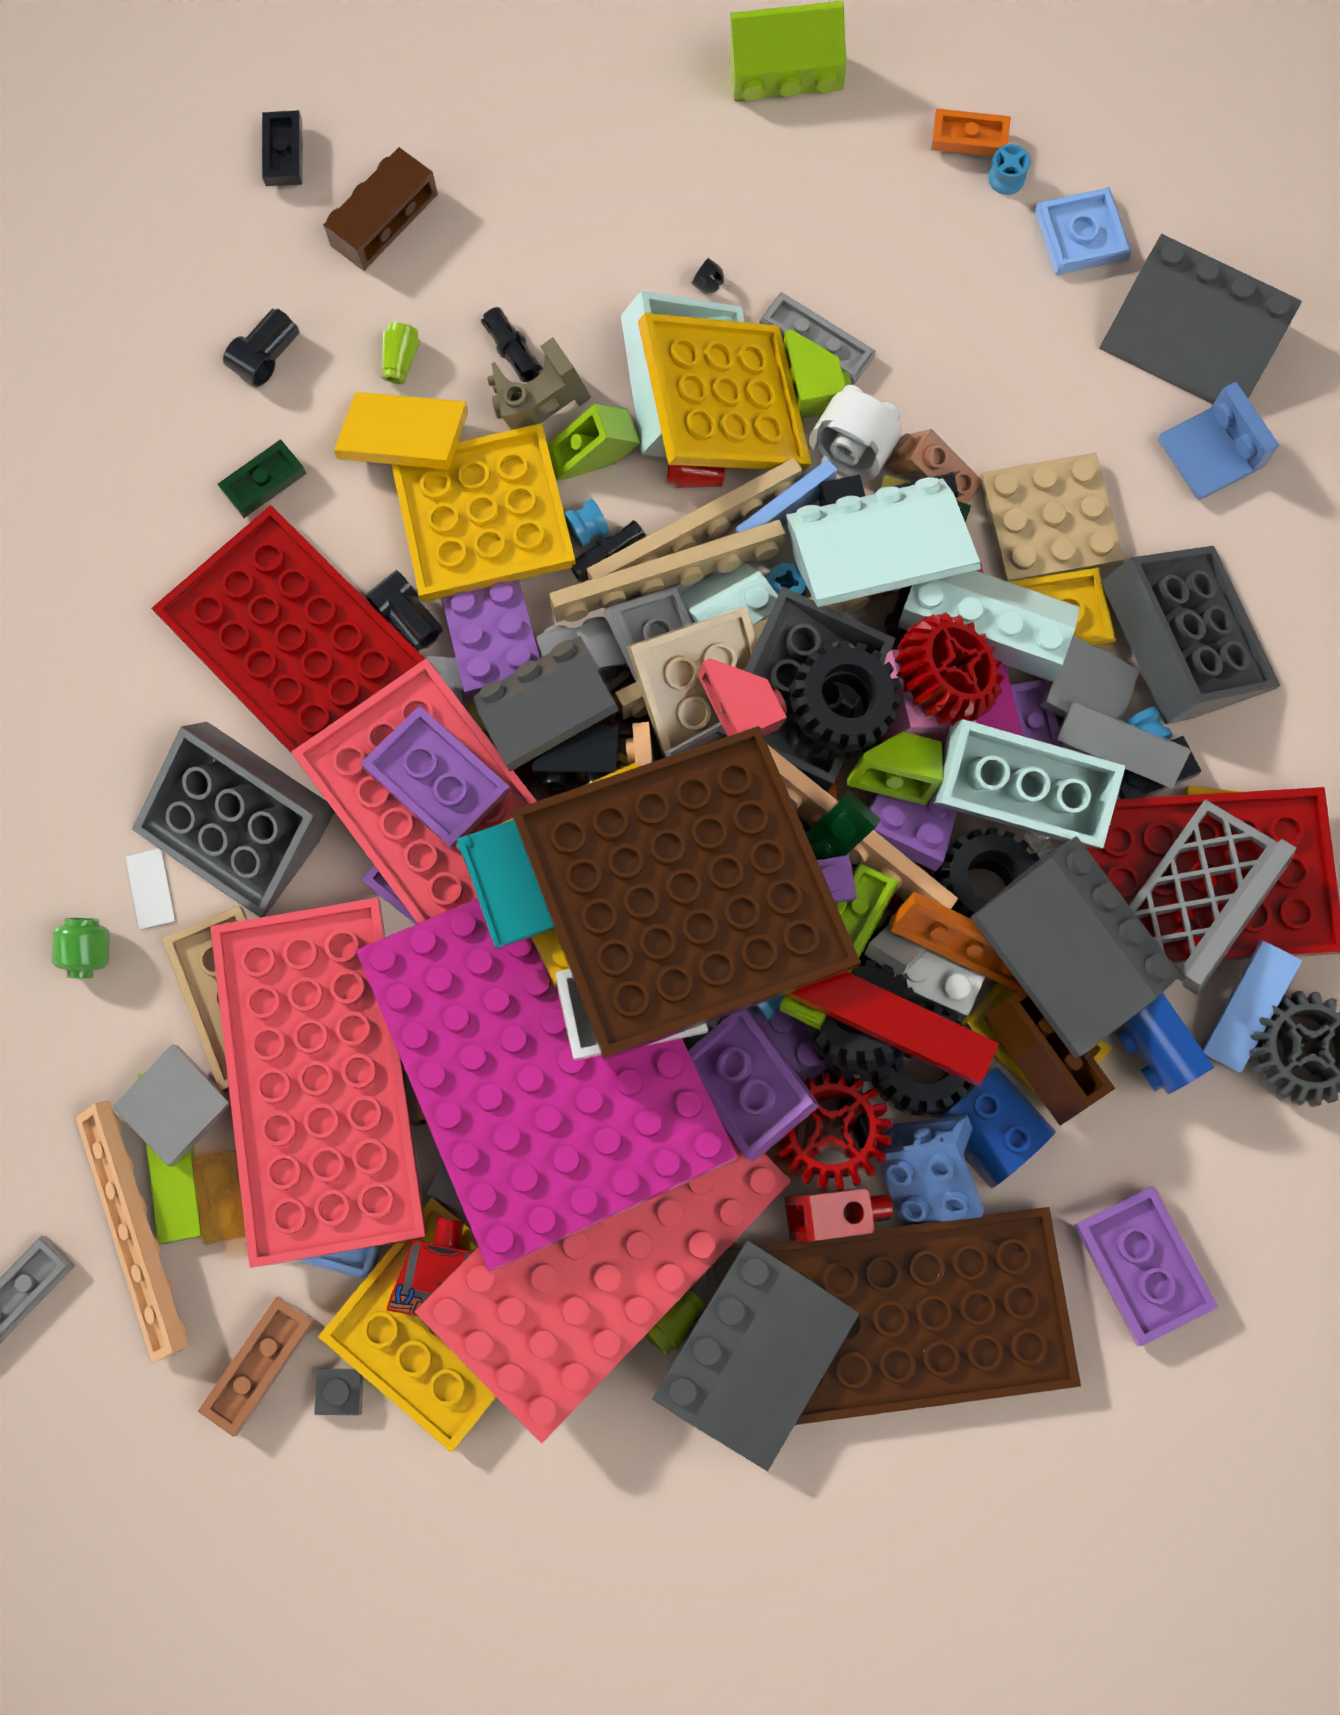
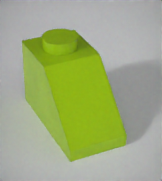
M794 330L785 331L783 344L801 419L822 415L834 395L843 391L845 386L851 385L848 371L842 372L838 356Z
M594 403L548 444V449L557 479L566 480L616 464L639 445L640 441L628 409Z
M902 731L865 752L847 778V786L926 805L943 782L942 742Z

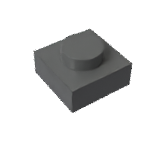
M317 1369L314 1415H361L364 1377L355 1369Z

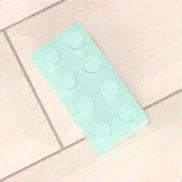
M963 719L957 721L953 726L950 724L942 753L943 782L930 798L929 804L1064 842L1077 836L1086 848H1104L1125 765Z

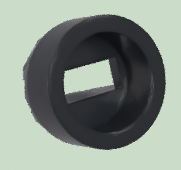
M707 258L696 273L692 285L705 293H715L719 290V285L724 283L723 269L713 260Z

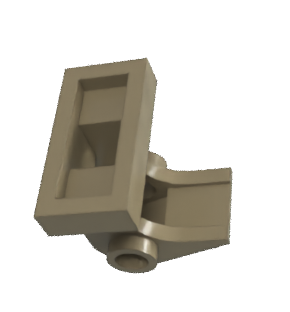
M553 337L540 346L545 353L544 367L541 374L526 384L510 382L501 372L495 361L491 363L493 375L487 376L489 386H493L495 394L497 393V395L492 396L494 411L497 418H503L511 430L542 423L573 400L576 401L578 406H581L592 398L574 366Z

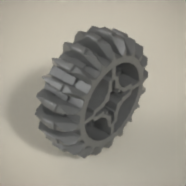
M1296 991L1291 994V998L1283 995L1277 1007L1272 1005L1274 1014L1271 1019L1265 1017L1259 1019L1260 1024L1267 1027L1264 1032L1257 1031L1250 1036L1251 1039L1258 1040L1257 1048L1249 1051V1056L1252 1059L1258 1058L1260 1063L1252 1068V1073L1256 1075L1264 1072L1267 1078L1263 1080L1262 1087L1268 1089L1277 1085L1276 1098L1279 1100L1291 1095L1292 1105L1300 1106L1307 1100L1311 1107L1320 1106L1322 1100H1325L1327 1103L1338 1100V1093H1340V1011L1338 1013L1335 1011L1337 999L1330 998L1322 1004L1320 993L1313 992L1306 998L1303 991ZM1289 1017H1307L1318 1022L1321 1026L1313 1031L1308 1030L1301 1023L1295 1024ZM1277 1038L1284 1046V1055L1281 1060L1277 1052ZM1316 1038L1310 1044L1311 1051H1308V1053H1311V1055L1296 1059L1303 1053L1301 1047L1305 1045L1301 1043ZM1331 1039L1335 1047V1059L1329 1052V1042ZM1299 1067H1305L1312 1074L1317 1073L1323 1081H1304L1291 1074V1072Z

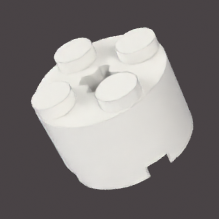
M847 385L843 391L834 395L810 433V447L813 452L818 448L824 455L821 462L829 460L837 468L838 475L844 478L860 475L862 478V476L870 475L869 480L874 479L881 471L901 437V427L898 422L900 412L893 404L880 402L874 397L865 394L857 386Z

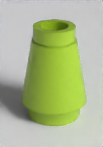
M391 322L388 324L387 330L383 331V380L393 384L405 383V378L420 345V340L417 338L418 330L413 326Z
M689 1289L645 1337L664 1355H667L672 1349L678 1350L699 1316L700 1311L705 1307V1304Z

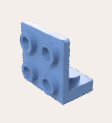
M1237 382L1224 387L1211 408L1161 433L1158 438L1159 443L1198 500H1202L1265 467L1279 447L1278 442Z
M967 1114L892 1124V1129L883 1133L892 1138V1145L886 1148L877 1147L887 1158L885 1163L877 1162L903 1225L980 1218L983 1216L985 1208L964 1157V1151L973 1129Z

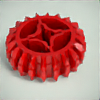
M947 612L941 615L932 614L910 627L897 646L899 653L894 661L901 668L896 676L905 680L906 683L902 692H910L914 697L912 706H923L925 717L935 715L939 724L949 722L953 726L957 721L963 719L973 722L991 710L992 706L996 704L995 700L1002 693L999 685L1004 677L997 671L1002 662L995 659L992 654L996 647H990L985 642L986 633L979 635L975 631L974 622L964 624L961 615L951 617Z
M824 1072L822 1073L823 1085L816 1086L812 1077L805 1079L807 1088L816 1101L819 1103L825 1100L838 1099L847 1101L852 1105H845L842 1109L833 1112L827 1111L820 1105L809 1115L812 1122L816 1125L815 1133L809 1138L810 1144L803 1150L799 1146L798 1124L777 1142L788 1144L782 1147L778 1154L782 1160L795 1157L788 1166L791 1174L798 1173L802 1168H805L801 1178L804 1184L809 1185L815 1175H819L818 1187L820 1190L825 1191L828 1187L829 1178H835L837 1191H843L845 1187L844 1177L850 1176L854 1186L858 1187L861 1185L858 1171L862 1169L870 1177L876 1174L874 1166L869 1162L870 1159L878 1163H885L886 1155L877 1147H891L892 1138L880 1132L892 1129V1121L886 1118H879L888 1111L886 1103L871 1105L878 1096L874 1088L861 1095L864 1082H860V1078H857L852 1086L848 1087V1079L843 1078L841 1073L838 1076L837 1084H831L829 1073ZM863 1113L869 1122L870 1130L867 1142L863 1149L860 1150L851 1138L850 1131L857 1124L856 1119ZM822 1120L834 1128L844 1124V1126L840 1127L844 1142L833 1135L822 1138V1136L826 1135ZM833 1150L839 1151L846 1158L849 1157L851 1159L840 1164H824L814 1160L817 1155L821 1157L826 1152Z

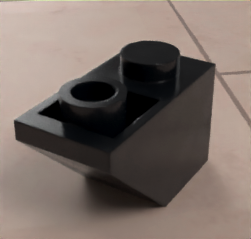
M592 725L544 752L532 765V772L537 785H543L544 788L550 790H564L568 785L583 786L619 770L622 745L619 726Z

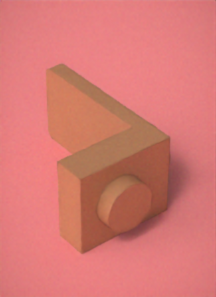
M932 429L912 434L906 433L901 436L893 449L894 453L885 464L895 475L918 471L924 478L945 475L954 471L958 490V497H955L956 501L966 504L969 503L982 483L978 475Z

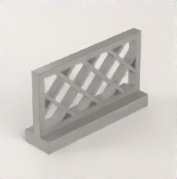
M1206 799L1129 905L1138 918L1150 916L1155 936L1152 938L1163 952V943L1187 939L1190 956L1182 968L1174 962H1170L1180 974L1177 979L1183 982V987L1196 995L1199 994L1288 867L1296 851V847L1281 839L1278 843ZM1209 815L1223 824L1225 837L1202 841L1198 826L1205 816ZM1231 829L1239 834L1232 835ZM1192 834H1194L1195 842L1187 843ZM1251 840L1265 849L1258 860L1239 863L1234 843ZM1227 844L1232 864L1208 869L1204 848ZM1197 850L1202 870L1178 874L1175 863L1177 855L1182 852ZM1170 867L1172 875L1163 877ZM1251 869L1243 880L1241 871ZM1234 872L1238 885L1234 894L1215 897L1210 876ZM1204 878L1209 898L1185 902L1180 882ZM1174 883L1178 903L1154 908L1151 892L1155 886ZM1145 900H1147L1148 909L1139 910ZM1227 903L1219 914L1217 904ZM1211 906L1214 917L1213 924L1209 928L1191 931L1187 910ZM1180 911L1185 932L1161 936L1156 915ZM1203 936V938L1195 948L1193 938Z

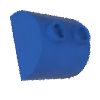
M1161 994L1122 1024V1030L1116 1033L1130 1055L1138 1051L1146 1062L1147 1066L1140 1071L1155 1092L1163 1088L1167 1095L1214 1068L1164 994Z
M998 1067L994 1068L984 1077L979 1087L975 1085L962 1099L940 1117L968 1115L973 1129L964 1151V1157L991 1189L1022 1166L1056 1133V1130Z

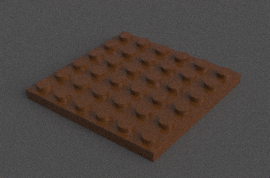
M760 726L511 810L513 821L603 1060L859 968L861 964Z

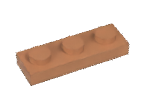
M276 1297L198 1412L232 1437L238 1436L315 1321L283 1298Z

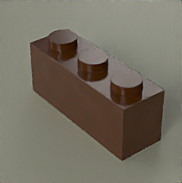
M398 147L389 157H385L379 163L377 170L365 182L356 186L352 195L340 208L334 209L329 214L323 226L330 246L361 270L365 271L438 195L433 172Z
M1024 989L1006 999L984 1018L1060 1126L1116 1089L1089 1051L1079 1058H1074Z

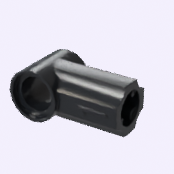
M272 308L246 338L239 336L230 342L223 355V364L253 386L260 387L264 385L275 370V360L300 333L298 326L286 313L278 308L276 310Z
M398 570L392 572L365 594L369 603L388 622L391 621L417 651L430 647L443 632L441 624L418 600L419 597L416 591Z

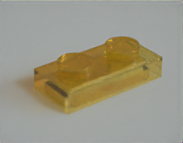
M236 1150L192 1158L203 1244L209 1245L246 1237Z

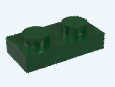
M280 439L219 482L218 486L244 519L307 473L303 465Z
M848 790L805 833L817 860L846 856L877 827L881 819Z

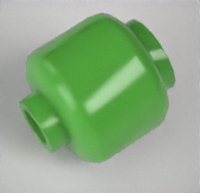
M65 918L64 925L56 927L53 931V965L59 969L67 970V978H93V970H100L108 965L109 930L99 925V919Z

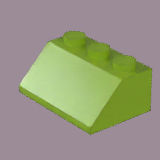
M843 1L730 13L729 68L734 101H756L761 98L792 97L797 94L829 93L834 90H843L846 71Z

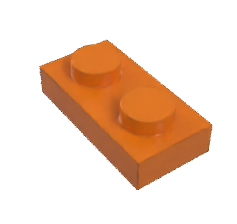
M936 108L931 150L994 157L995 152L1000 147L1008 144L1011 116Z

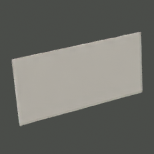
M157 848L125 856L138 929L141 930L175 921L162 850Z

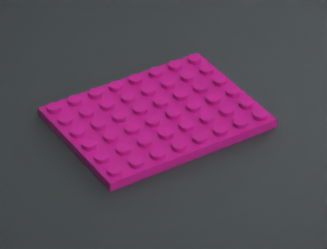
M478 898L356 950L490 1273L737 1160L738 1156L683 1039L680 1038L643 1046L607 1060H603L602 1055L574 1061L558 988H555L532 938L496 950Z

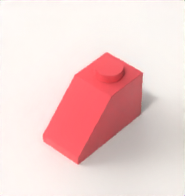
M712 658L702 662L697 675L727 736L760 726L763 736L780 729L787 718L785 715L787 713V706L782 694L777 689L773 691L768 679Z

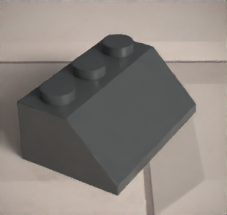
M581 636L572 641L566 640L557 644L549 654L536 661L525 662L517 668L515 673L501 681L488 683L478 694L473 696L479 716L509 772L619 710L601 669Z

